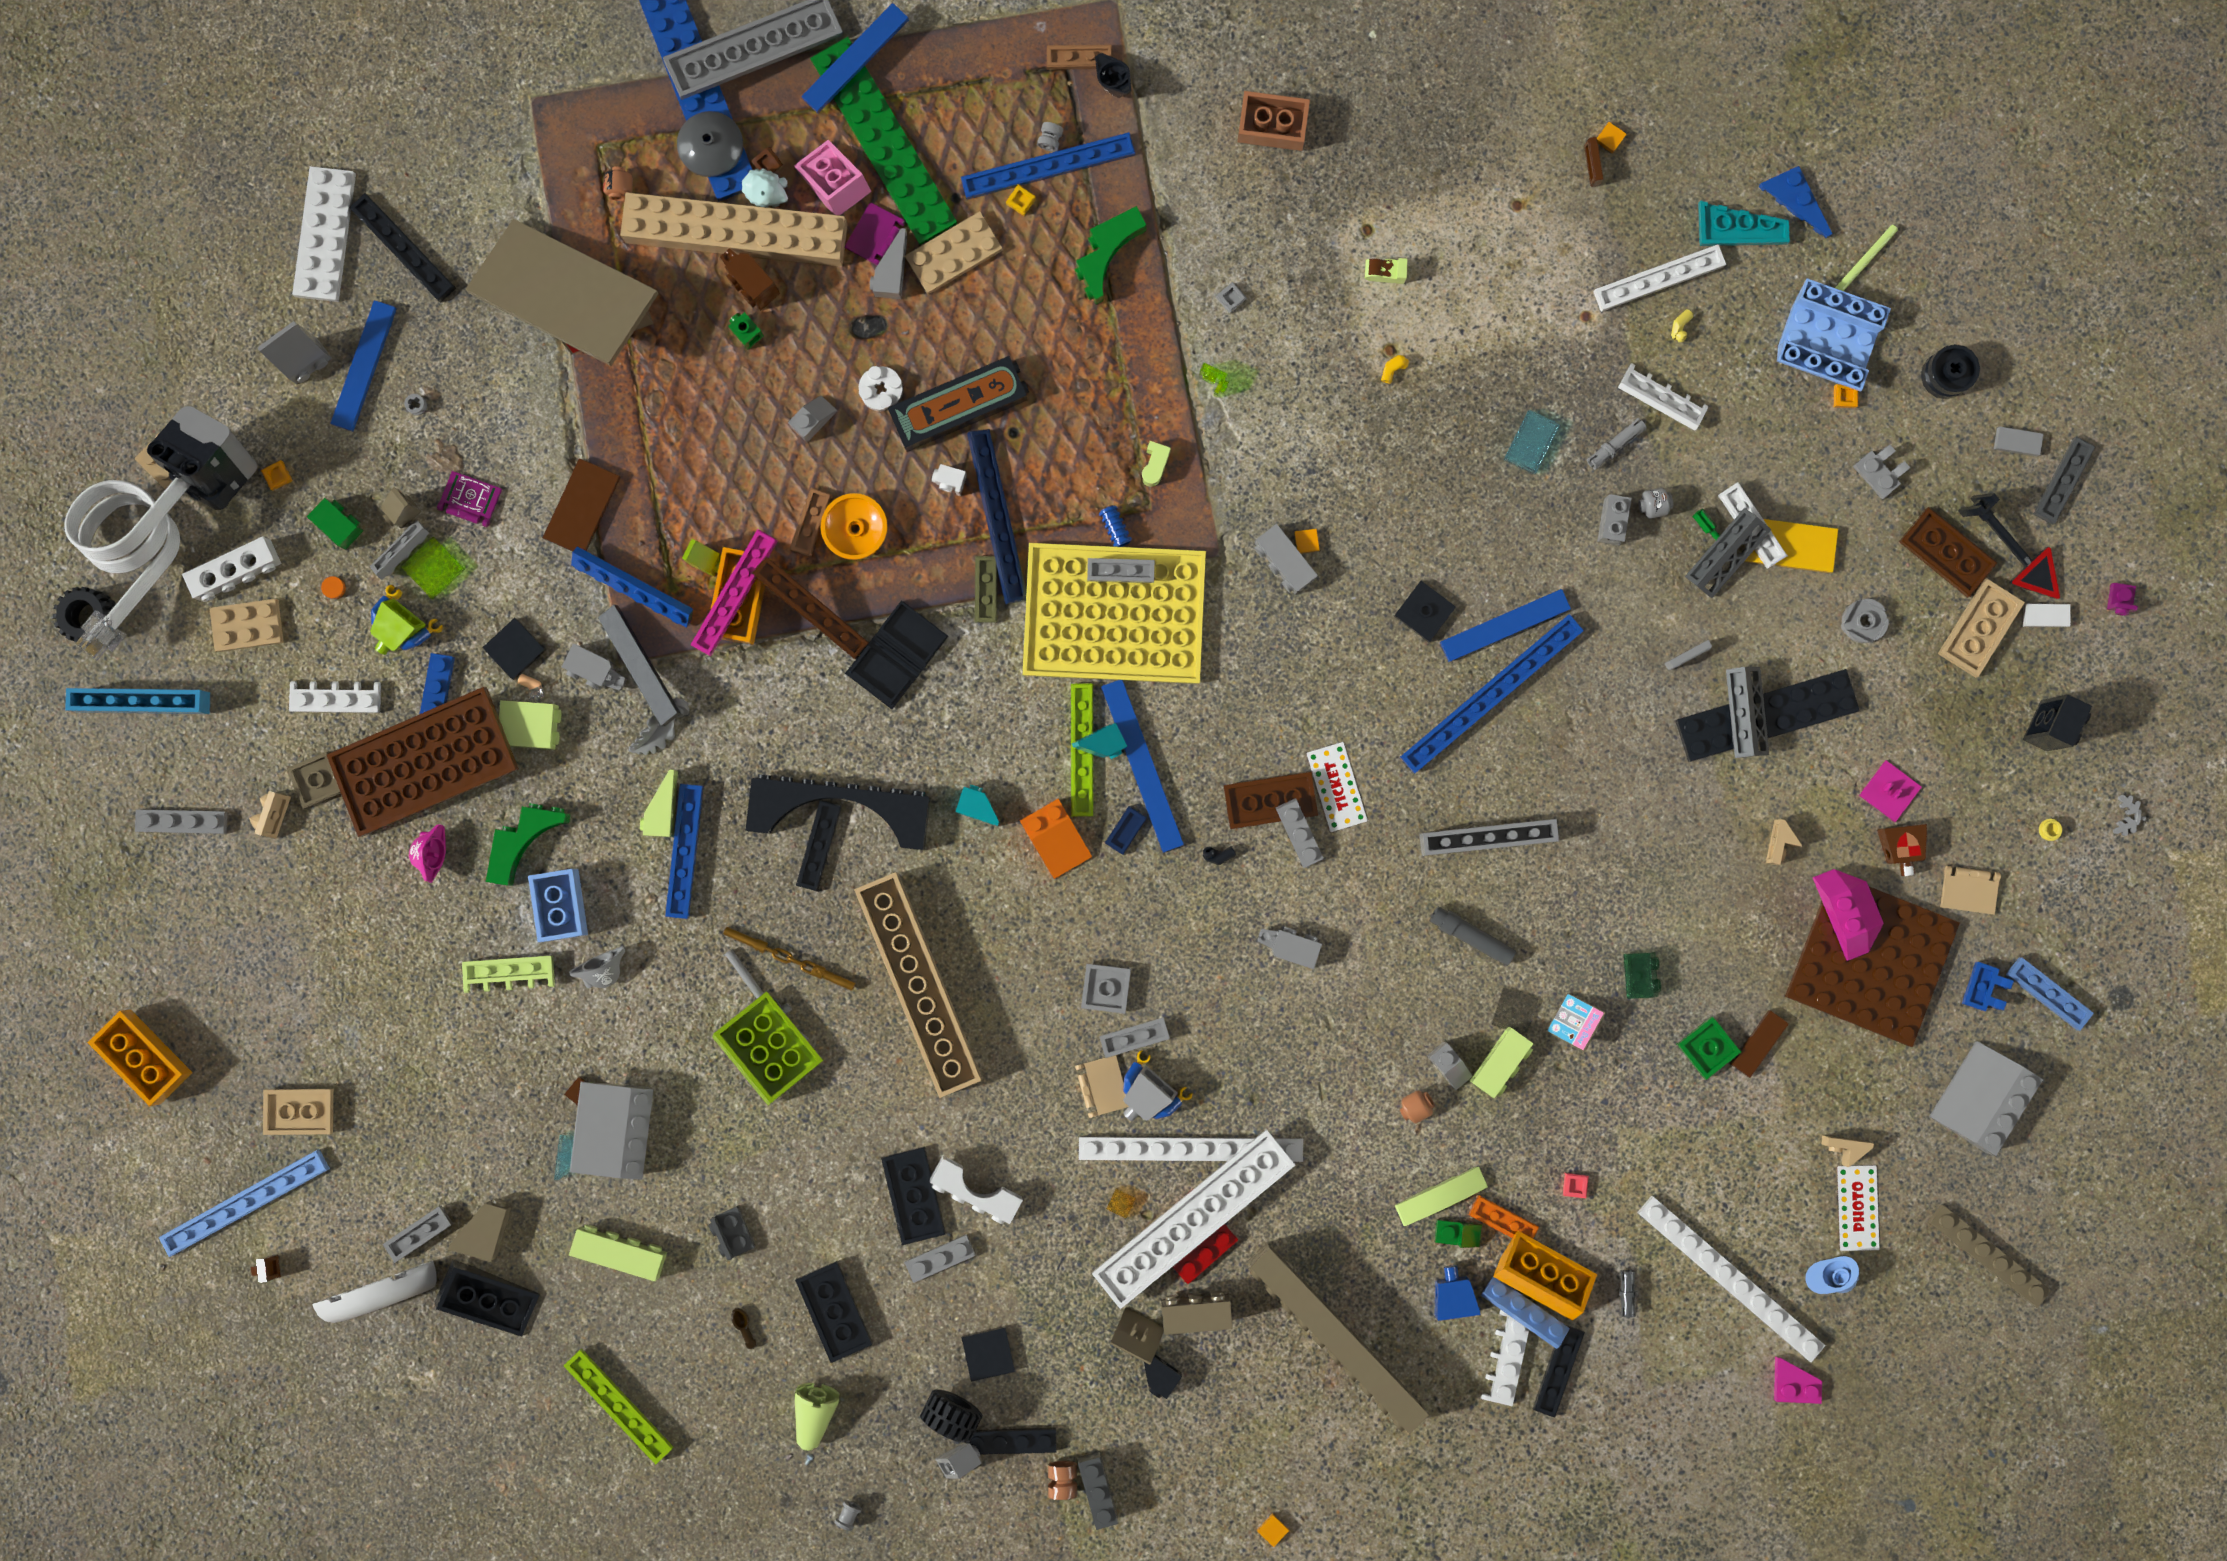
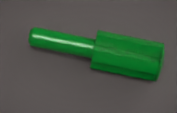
M1703 508L1698 510L1692 517L1706 534L1710 533L1716 541L1720 536L1715 529L1717 525Z

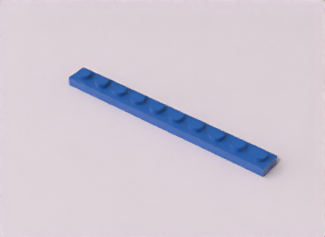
M1568 614L1408 749L1400 758L1415 774L1584 630Z

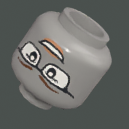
M1664 488L1646 490L1642 494V499L1638 500L1639 510L1641 513L1644 512L1649 519L1666 516L1669 514L1670 509H1673L1672 495Z

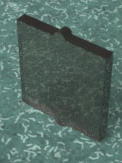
M1503 988L1491 1025L1503 1029L1511 1027L1519 1034L1527 1036L1539 999L1525 995L1522 991L1515 992Z

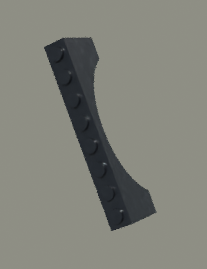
M758 774V778H751L745 831L771 834L785 816L805 804L823 799H843L860 803L881 816L893 830L901 848L925 850L931 799L926 796V792L913 791L912 795L903 794L904 790L893 788H890V792H881L882 787L868 786V790L859 789L860 785L846 784V788L837 787L838 783L828 781H824V785H816V780L802 779V783L793 782V778L780 777V781L771 780L770 775Z

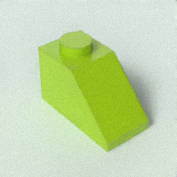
M691 539L682 559L689 565L714 577L715 573H718L721 554Z

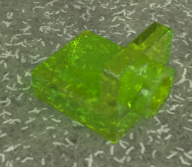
M1203 363L1200 369V375L1203 376L1202 380L1210 384L1218 383L1214 391V396L1218 398L1220 392L1224 394L1228 387L1229 381L1226 380L1228 374Z

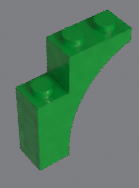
M1137 206L1089 229L1090 237L1088 241L1092 249L1097 250L1076 260L1077 268L1074 269L1079 281H1084L1086 285L1084 291L1088 299H1093L1096 305L1104 301V277L1113 257L1126 243L1146 232L1147 225Z
M529 803V807L522 806L517 832L516 828L503 826L502 830L495 829L485 882L513 886L518 864L529 845L547 830L562 824H568L571 814H565V809L551 807V811L542 810L543 805Z

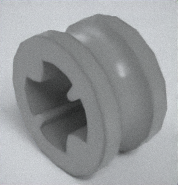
M411 394L405 399V408L411 414L421 415L426 411L427 402L420 395ZM418 400H420V401L418 402L419 404H421L420 407H419V408L415 407V408L412 410V408L414 407V406L411 405L412 402H413V401L417 402Z

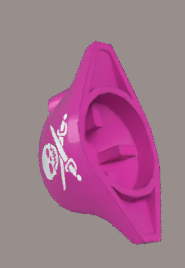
M438 824L429 832H420L419 837L413 841L409 850L411 864L419 869L424 881L429 883L433 882L444 862L446 854L445 826Z

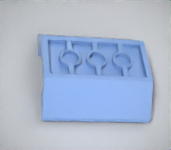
M1807 278L1792 305L1778 345L1777 362L1861 392L1869 372L1866 366L1878 333L1884 329L1891 308Z

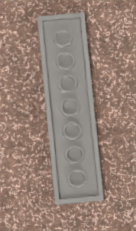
M806 0L663 57V60L681 100L841 37L843 32L828 0Z

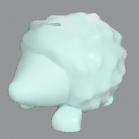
M763 168L761 170H750L742 180V192L757 207H777L788 201L784 190L787 187L785 177L779 178L777 174H773L771 171Z

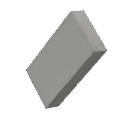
M1998 427L1994 450L2038 457L2041 453L2043 434Z
M1707 640L1664 664L1668 670L1674 669L1711 649L1712 645Z

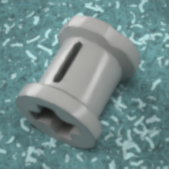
M844 1500L842 1504L844 1506L843 1510L834 1523L844 1530L852 1531L858 1513H861L862 1508L852 1501Z

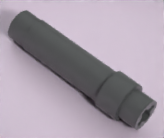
M1437 906L1429 920L1437 925L1439 930L1449 936H1455L1506 966L1511 963L1515 956L1516 950L1461 919V916L1451 910L1446 911Z

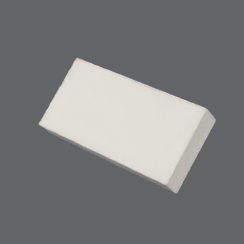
M2024 604L2023 627H2070V604Z

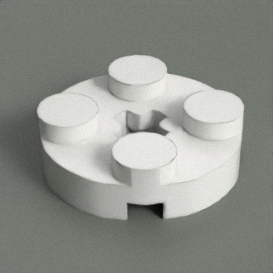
M873 366L860 379L859 395L870 409L880 412L885 411L888 407L900 402L903 396L902 381L894 370L884 366ZM881 383L885 384L884 387L887 391L877 394L875 387Z

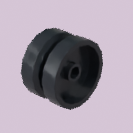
M1956 344L1945 346L1929 357L1922 366L1921 379L1923 386L1928 393L1936 398H1954L1972 387L1979 378V360L1974 352L1965 346Z

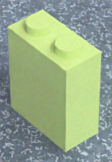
M500 700L499 719L510 747L555 750L560 739L559 732H557V723L561 721V710H559L558 705Z

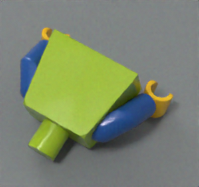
M393 585L386 587L385 592L387 595L382 596L371 609L372 627L370 632L379 640L375 650L383 655H386L389 650L395 652L400 649L409 650L417 647L430 638L432 632L440 633L443 630V625L437 629L432 628V625L438 621L437 619H431L428 623V628H424L426 624L397 601L402 596V591L398 589L394 594H391L395 588Z

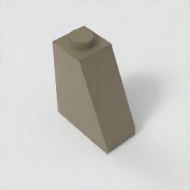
M493 1199V1201L484 1203L452 1241L448 1250L489 1262L496 1260L512 1206L506 1205V1201L501 1199Z

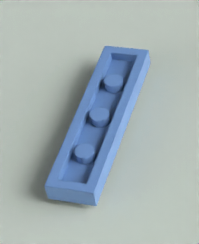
M2019 957L2006 973V976L2078 1031H2081L2094 1014L2022 957Z
M1491 1277L1481 1294L1486 1300L1556 1349L1560 1347L1570 1329L1512 1287L1494 1277Z

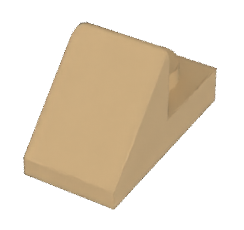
M1783 819L1774 820L1766 863L1781 865V861L1783 862L1786 857L1784 845L1792 847H1802L1787 822Z
M1822 1135L1821 1144L1828 1146L1829 1151H1843L1842 1165L1846 1167L1852 1166L1874 1147V1143L1868 1141Z

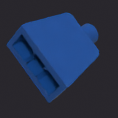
M1457 1265L1445 1266V1279L1435 1281V1318L1441 1321L1481 1315L1469 1278L1467 1276L1459 1277Z

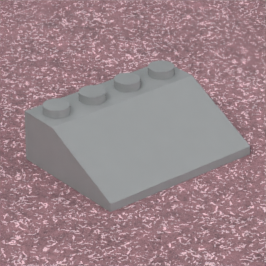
M1976 1041L1929 1117L1985 1153L1996 1156L2043 1079L2018 1063Z
M581 1082L569 1172L642 1180L653 1089L648 1086Z

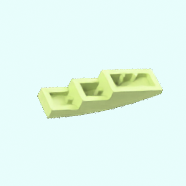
M1473 1167L1436 1186L1428 1187L1396 1204L1395 1207L1403 1225L1407 1226L1484 1190L1488 1186L1480 1168Z

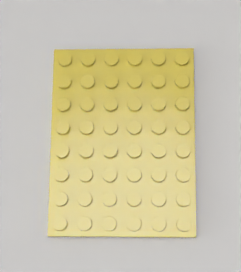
M1029 543L1022 675L1200 684L1206 551ZM1088 558L1155 560L1154 583L1087 581Z

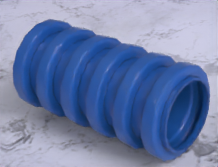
M1112 505L1101 510L1099 516L1103 517L1102 522L1106 523L1105 529L1109 530L1107 533L1111 535L1110 540L1114 542L1113 546L1123 547L1129 544L1132 538L1128 537L1129 531H1126V525L1122 524L1124 520L1119 517L1121 514L1117 512L1118 507Z

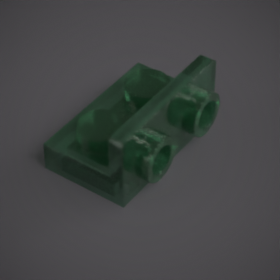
M1655 952L1623 954L1627 999L1658 997V992H1661V981L1657 979V970L1660 968V962Z

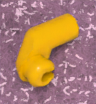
M1397 355L1387 361L1381 381L1391 384L1394 372L1398 369H1406L1409 365V360L1404 355Z

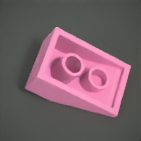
M829 140L794 165L795 169L834 215L840 216L871 192L863 174Z

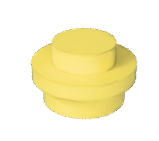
M2046 819L2039 826V834L2047 841L2057 840L2062 834V826L2055 819Z

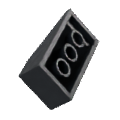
M452 1259L434 1302L436 1310L522 1337L540 1294L474 1266Z

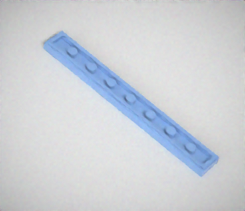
M320 1149L167 1232L160 1236L159 1239L167 1255L171 1257L330 1168Z

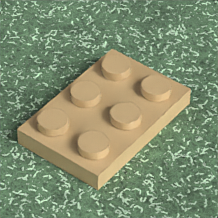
M278 599L210 608L215 652L284 643Z
M334 1089L263 1090V1135L333 1134Z

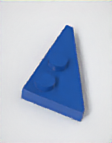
M1799 166L1759 185L1762 191L1766 190L1776 198L1775 201L1780 205L1786 206L1789 212L1801 221L1804 219L1813 226V230L1819 235H1823L1825 238L1832 235Z

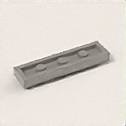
M136 810L135 832L227 834L228 812Z

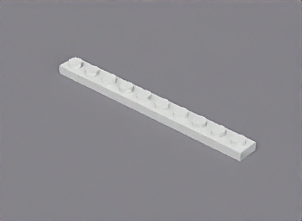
M1079 1136V1160L1228 1161L1255 1138ZM1274 1138L1293 1162H1303L1302 1138Z
M1651 1196L1637 1212L1809 1362H1812L1826 1346L1656 1198Z

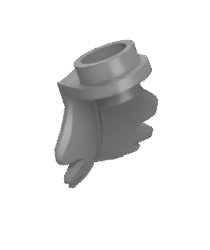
M673 698L681 712L677 717L688 715L690 710L688 702L683 699ZM655 715L648 718L646 723L648 728L640 732L642 737L635 739L636 743H632L628 751L638 755L641 752L644 755H648L649 751L652 754L657 752L656 746L664 749L666 747L665 739L672 740L675 737L674 720L666 726H661Z

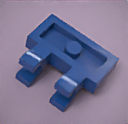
M1975 962L1962 1004L1981 1011H1986L1988 1006L1997 1010H2004L2007 1002L1993 998L1991 994L1994 985L2004 989H2011L2013 980L1998 976L2000 970L1998 968L1981 962Z

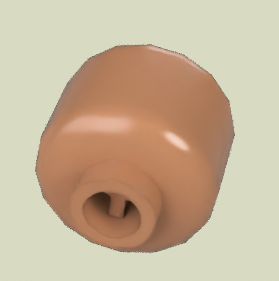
M1417 1090L1402 1099L1400 1112L1406 1121L1410 1119L1416 1124L1430 1117L1433 1114L1435 1105L1427 1092L1423 1093Z

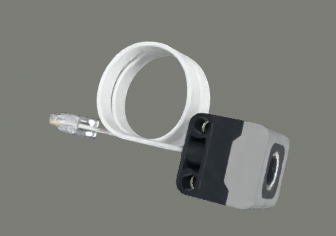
M185 406L181 408L147 447L148 455L157 465L169 472V478L173 481L157 501L136 484L121 480H108L96 483L84 490L75 499L67 512L64 527L69 541L93 565L109 573H125L141 567L156 555L167 536L166 543L161 552L109 614L105 616L95 610L81 628L85 633L75 644L96 661L106 650L113 652L126 637V634L118 630L117 627L164 573L177 555L180 546V534L177 525L167 514L185 492L195 500L204 503L214 510H222L228 506L232 498L257 469V462L226 425L194 407ZM127 493V494L113 495V496L108 497V498L104 499L103 501L99 502V503H98L94 508H92V510L87 514V516L85 517V519L83 520V522H82V524H81V526H80L79 533H78V528H79V525H80V522H81L83 516L85 515V513L89 510V508H90L94 503H96L98 500H100V499H102V498H104V497H106V496H108V495H111V494ZM131 504L150 507L134 528L122 539L105 547H91L96 529L115 509ZM151 533V535L149 536V538L147 539V541H146L138 550H136L134 553H132V554H130L129 556L124 557V558H122V559L113 560V559L120 558V557H122V556H124V555L130 553L131 551H133V550H134L135 548H137V547L146 539V537Z

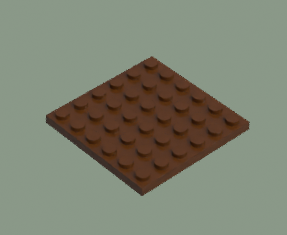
M1869 886L1884 924L1870 951L1847 961L1824 904L1821 901L1785 997L1906 1046L1913 1047L1960 922Z

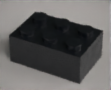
M2068 694L2041 700L2023 741L2044 751L2074 747L2082 737L2080 732L2083 726L2090 720L2092 705Z

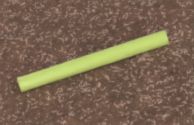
M1891 225L1835 288L1844 291L1895 235L1898 228Z

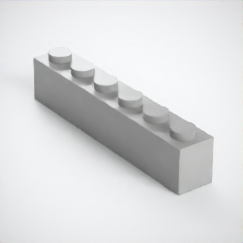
M1557 819L1419 834L1422 856L1559 841Z

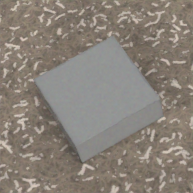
M1234 282L1230 283L1216 295V299L1229 314L1247 300L1246 296Z

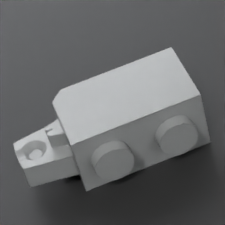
M576 644L572 645L562 665V668L568 670L566 675L577 680L579 677L587 679L586 684L597 690L601 686L622 691L627 681L625 677L615 671L616 668L613 662Z
M1284 927L1283 931L1260 930L1257 941L1271 948L1275 957L1314 969L1322 946L1321 943L1317 942V937L1305 934L1303 938L1296 935V930Z

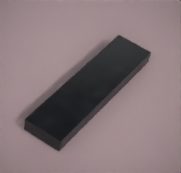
M820 800L796 886L818 892L842 806Z
M1566 1325L1570 1329L1560 1347L1557 1349L1553 1348L1532 1408L1537 1412L1554 1418L1556 1417L1585 1334L1584 1331Z

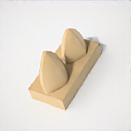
M269 791L268 794L260 798L263 807L262 813L249 818L252 826L256 829L255 834L277 839L291 798L290 796Z

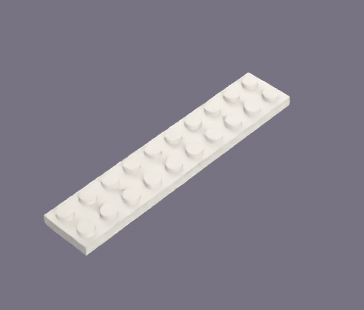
M1266 1129L1094 1270L1092 1275L1120 1309L1123 1308L1292 1169L1295 1164Z

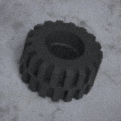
M88 587L72 588V591H65V597L60 596L57 599L59 604H55L53 608L56 609L53 619H57L54 625L60 629L58 632L66 636V639L86 644L88 642L86 641L87 638L114 608L116 603L114 600H110L111 597L101 591ZM90 604L94 611V617L88 626L82 628L79 623V614L86 605Z
M934 1389L920 1417L929 1428L953 1441L969 1443L983 1415L976 1406L964 1398L949 1391Z

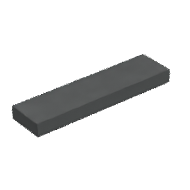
M2077 436L2072 439L2033 515L2052 525L2056 523L2096 446Z

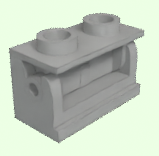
M1609 494L1604 499L1597 542L1618 546L1620 541L1625 542L1632 498Z

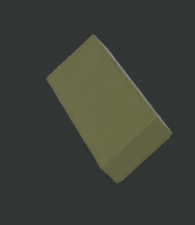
M975 556V623H997L998 569L995 556Z

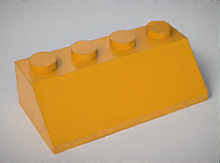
M1517 1231L1502 1254L1493 1277L1573 1321L1584 1313L1597 1274Z

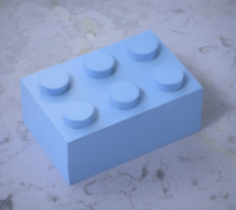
M567 869L528 876L538 942L588 935L579 869Z

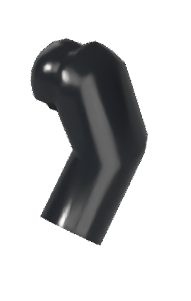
M1210 846L1205 847L1203 850V858L1207 862L1221 865L1237 856L1231 846L1222 852Z

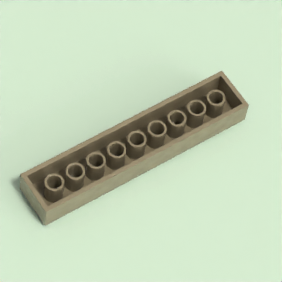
M1268 1242L1248 1260L1250 1274L1258 1282L1261 1280L1265 1282L1266 1291L1274 1299L1277 1296L1281 1299L1280 1303L1289 1315L1294 1313L1297 1316V1323L1306 1332L1308 1330L1312 1332L1313 1340L1321 1348L1325 1346L1328 1348L1327 1352L1330 1358L1337 1365L1340 1363L1344 1365L1342 1368L1353 1382L1359 1381L1358 1384L1361 1390L1369 1398L1372 1396L1375 1398L1374 1401L1377 1407L1385 1415L1391 1414L1392 1422L1401 1432L1405 1429L1411 1434L1429 1416L1423 1404Z

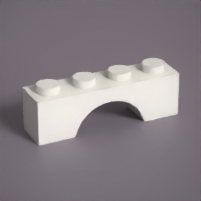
M945 1156L941 1157L930 1178L933 1189L941 1193L947 1191L953 1194L952 1198L962 1204L965 1201L972 1204V1209L981 1214L987 1212L993 1215L992 1219L1000 1224H1004V1222L1011 1223L1023 1201L1022 1196L1003 1186L990 1194L975 1193L966 1186L963 1180V1166Z

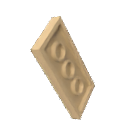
M979 211L905 255V258L927 295L1000 253L1003 249Z
M1989 579L1983 580L1938 654L1975 678L1979 677L2025 602Z

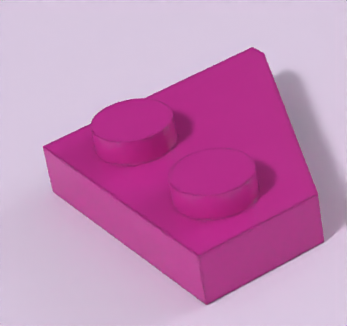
M1775 1356L1774 1400L1776 1402L1822 1404V1381L1779 1356Z

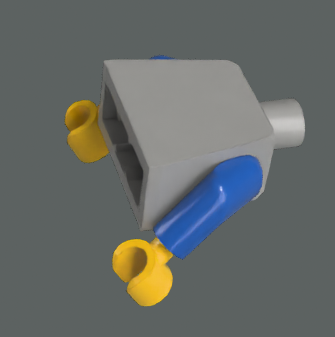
M1143 1050L1138 1052L1137 1062H1133L1124 1077L1123 1091L1126 1096L1123 1101L1129 1106L1124 1111V1115L1130 1121H1134L1138 1116L1146 1121L1151 1118L1160 1119L1168 1117L1182 1105L1183 1100H1190L1192 1098V1093L1186 1098L1182 1096L1183 1090L1187 1087H1181L1177 1093L1146 1065L1142 1067L1143 1064L1148 1063L1150 1060V1055L1145 1061L1139 1058Z

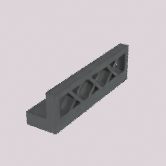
M1744 508L1685 577L1710 598H1713L1768 535L1771 529L1756 515ZM1759 525L1762 528L1761 531L1752 537L1753 530ZM1745 544V549L1737 554V549L1740 545ZM1730 561L1728 569L1722 571V566ZM1711 579H1715L1714 585L1708 590L1705 586Z
M1760 667L1727 669L1726 676L1735 758L1769 755ZM1751 672L1753 673V682L1751 681ZM1758 740H1759V742H1760V750H1761V751H1759V748H1758Z

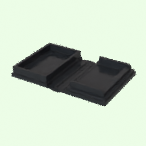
M901 600L845 674L893 710L949 636Z

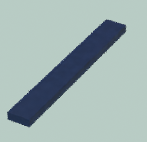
M990 429L970 431L967 433L1005 604L1026 601L1027 592Z

